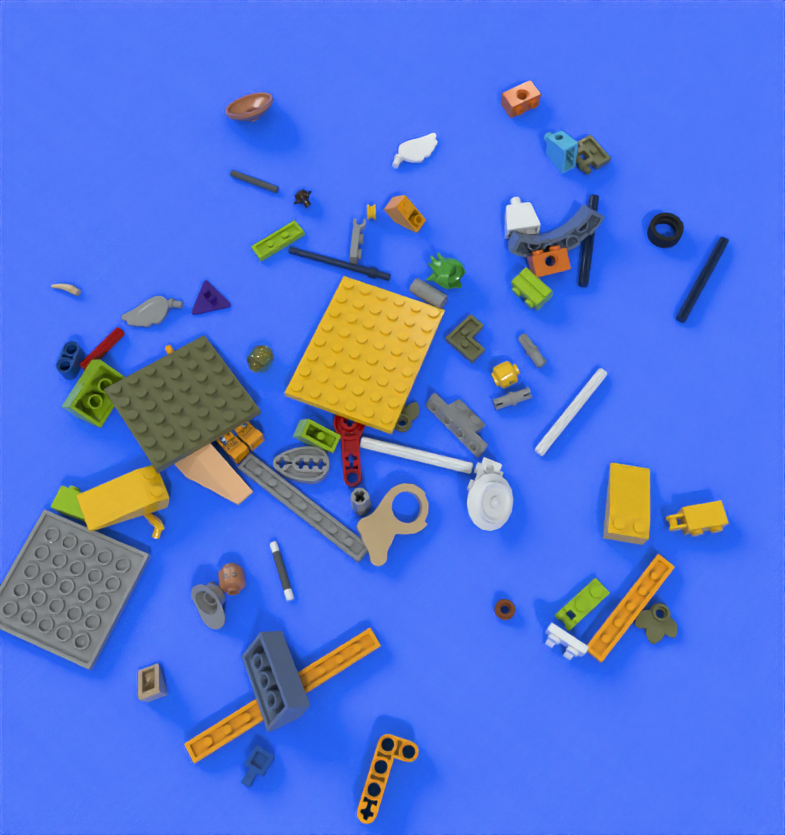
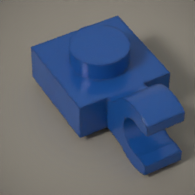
M256 745L244 764L249 770L241 783L250 788L257 774L264 777L275 756Z

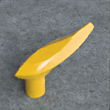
M152 513L143 515L155 527L152 537L159 539L162 531L165 529L163 522Z

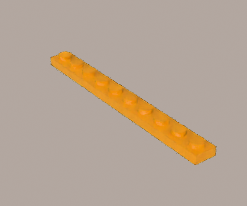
M368 628L299 671L298 675L301 678L305 693L307 694L380 648L381 645L371 628ZM257 700L251 701L184 743L193 763H198L263 722Z

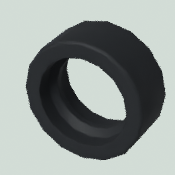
M659 213L653 217L648 226V239L657 247L670 248L680 240L684 230L683 222L672 213ZM667 224L674 229L675 235L672 237L662 236L656 231L655 226Z

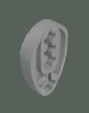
M315 446L293 448L281 453L273 460V466L279 474L287 479L304 484L319 483L327 477L330 471L328 455L324 450ZM281 460H284L287 464L283 468H280L278 465L281 463ZM301 461H304V463L306 464L303 466V469H300L299 465H297L300 464ZM310 461H314V465H319L320 462H323L326 466H323L322 469H319L318 466H313L312 469H309L307 465L310 464Z

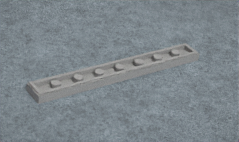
M250 453L238 466L241 472L358 564L368 551L361 538Z

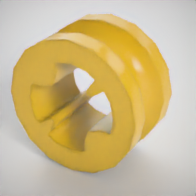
M367 204V220H370V218L376 220V204H373V206Z

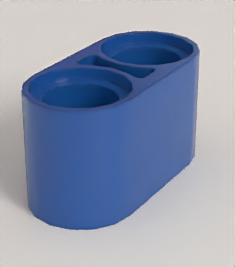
M69 341L65 343L56 363V369L66 380H73L78 376L81 369L79 364L85 359V352L77 342Z

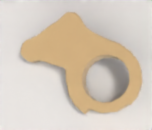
M403 483L391 488L375 511L358 521L356 529L360 533L362 543L367 549L370 562L373 565L381 566L387 561V552L396 534H414L428 525L425 520L428 515L429 503L425 496L426 493L416 485ZM401 492L414 495L419 503V514L410 523L399 521L392 511V502Z

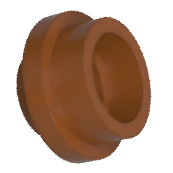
M502 599L496 603L494 611L499 619L509 620L515 614V606L510 600ZM501 607H507L508 613H502Z

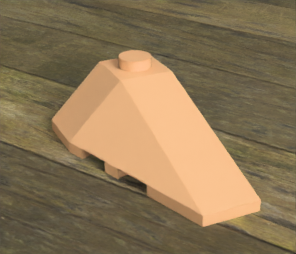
M211 443L174 464L186 478L199 483L237 505H240L253 493L250 487Z

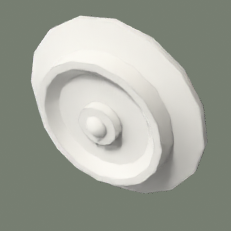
M494 473L481 475L473 482L468 492L467 508L473 524L481 530L493 531L501 528L507 522L513 507V494L510 485L501 475Z

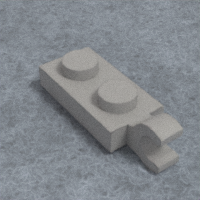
M356 218L353 219L349 256L350 263L358 265V260L362 259L360 244H363L364 234L361 232L366 229V219H363V223L360 225L357 224Z

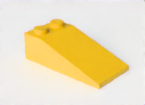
M611 462L603 538L643 545L649 540L650 469Z
M152 465L136 469L76 495L89 532L168 508L170 499L160 472L157 473Z

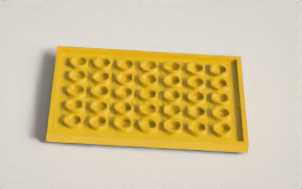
M343 276L285 391V396L392 435L445 310Z

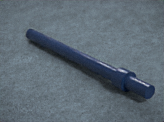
M289 248V254L365 274L372 279L379 278L386 281L391 279V274L378 271L377 268H367L298 248Z

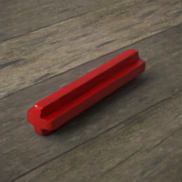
M116 327L79 364L80 367L85 370L91 360L101 359L125 335L123 330Z

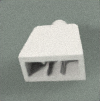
M520 197L511 198V205L506 206L504 215L505 239L510 238L513 230L523 234H539L541 224L530 202L521 203Z

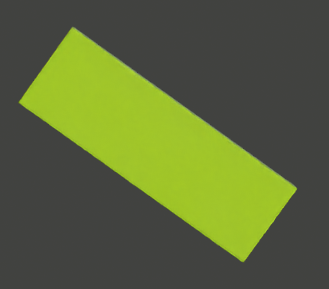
M294 220L252 245L251 250L262 262L305 236V232Z

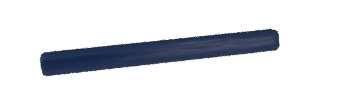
M591 194L588 207L598 211L599 196ZM595 232L592 235H588L583 243L578 285L584 288L588 287Z
M720 237L681 307L676 317L677 321L684 323L687 320L729 243L728 238Z

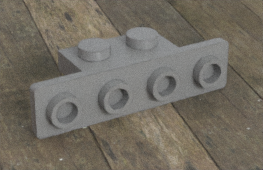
M436 393L432 394L426 403V407L479 458L488 447V444L477 433L483 430L486 424L460 399L447 405Z

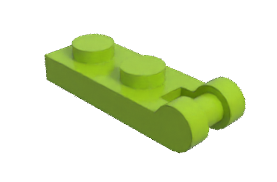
M595 577L554 616L566 625L565 628L570 631L610 592ZM568 611L575 616L572 620L566 614Z

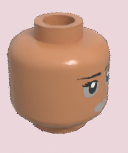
M226 564L218 572L219 587L228 595H237L245 588V571L238 564Z

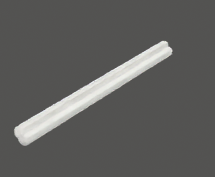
M599 368L536 446L534 451L538 455L543 456L605 379L607 372L604 369Z
M362 437L360 441L361 448L468 474L472 472V462L368 437Z

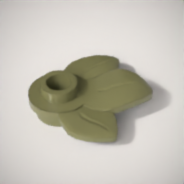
M413 402L408 406L405 404L396 424V431L406 432L411 428L412 421L419 415V405L417 402ZM403 421L406 424L404 426H400L399 422Z
M662 603L652 605L650 610L641 611L635 620V627L645 629L646 637L651 644L659 642L664 635L675 638L678 629L676 622L670 617L669 608ZM657 610L662 612L663 616L661 618L656 615Z

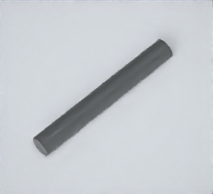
M232 170L230 173L231 177L274 193L279 191L278 186Z

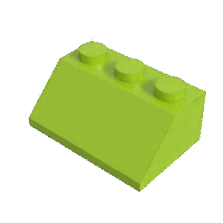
M100 359L91 360L61 407L77 418L101 428L114 408L104 389L122 380L125 376Z

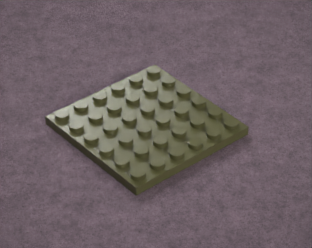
M205 335L104 389L157 473L261 414L259 407Z

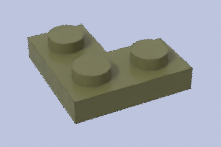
M470 314L445 337V341L473 364L485 352V348L473 339L484 329V325Z

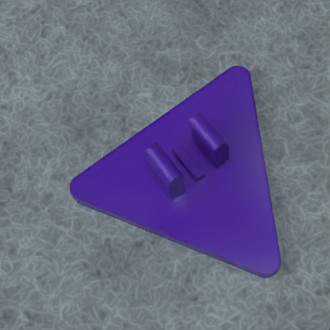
M205 280L191 313L192 315H198L231 307V303L208 280Z

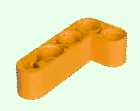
M385 734L380 737L357 809V817L360 822L369 824L376 819L394 758L404 762H413L419 752L415 743L391 734ZM390 738L393 740L394 748L391 751L382 749L384 739ZM407 745H411L415 749V755L410 759L405 758L402 754L403 748ZM380 760L385 761L388 766L387 771L383 774H379L375 770V764ZM371 783L379 784L381 791L378 796H371L369 794L368 787ZM365 796L370 800L378 801L377 806L372 803L370 811L374 814L369 816L368 819H365L364 813L361 812L368 805V801H364Z

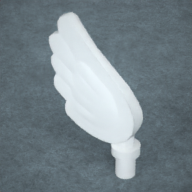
M431 133L400 144L398 154L394 156L392 167L398 168L403 160L411 163L423 162L424 158L431 156V152L437 146V135Z

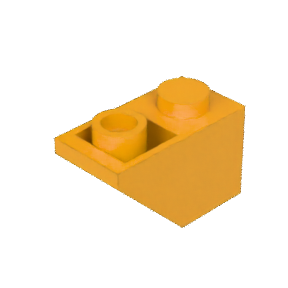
M406 195L392 197L384 208V211L395 223L414 233H418L426 221Z

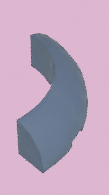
M582 204L578 212L568 222L553 231L530 235L513 230L509 238L508 249L510 253L525 258L531 256L533 251L543 249V252L550 251L549 247L560 245V248H567L568 252L580 245V242L588 235H592L600 226L605 216Z

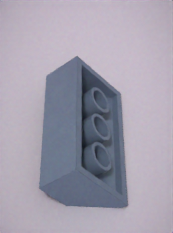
M282 631L260 632L241 657L267 732H271L300 718L310 707V703Z

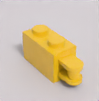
M722 500L685 506L677 514L665 517L666 521H669L670 524L669 531L682 530L684 535L691 534V537L700 536L705 531H710L711 533L721 532L729 524Z

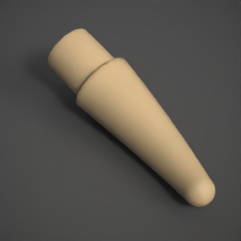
M62 283L51 285V288L62 289L76 296L81 294V290L74 285Z

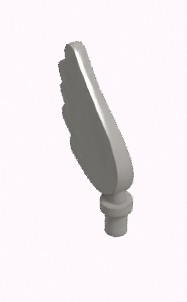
M154 296L133 310L122 314L121 319L127 322L129 326H144L148 328L153 324L159 325L168 315L170 308L182 309L183 301H177L174 298L167 300L162 296Z

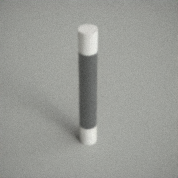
M274 541L269 545L286 601H291L294 599V595L278 543Z

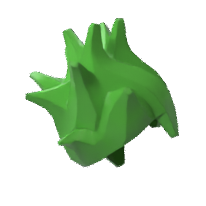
M437 253L438 260L431 255L432 263H428V265L433 270V273L426 281H433L449 290L462 288L459 280L466 273L463 264L454 258H444L440 253Z

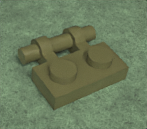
M592 135L577 141L576 163L579 165L578 168L582 172L584 171L586 175L592 172L589 166L592 165L597 170L610 163L611 157ZM584 155L586 160H583L580 156Z

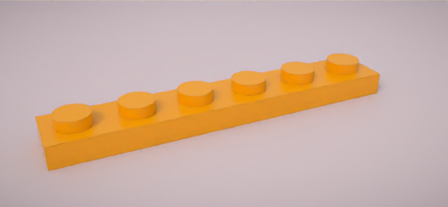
M657 554L588 642L587 646L589 648L587 653L599 663H602L675 566Z

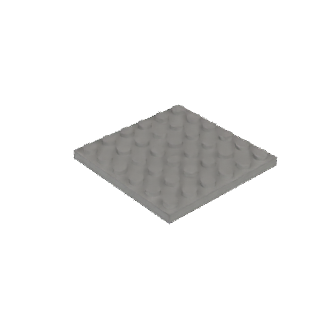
M44 509L0 585V629L92 671L151 555L99 532H89L87 527Z

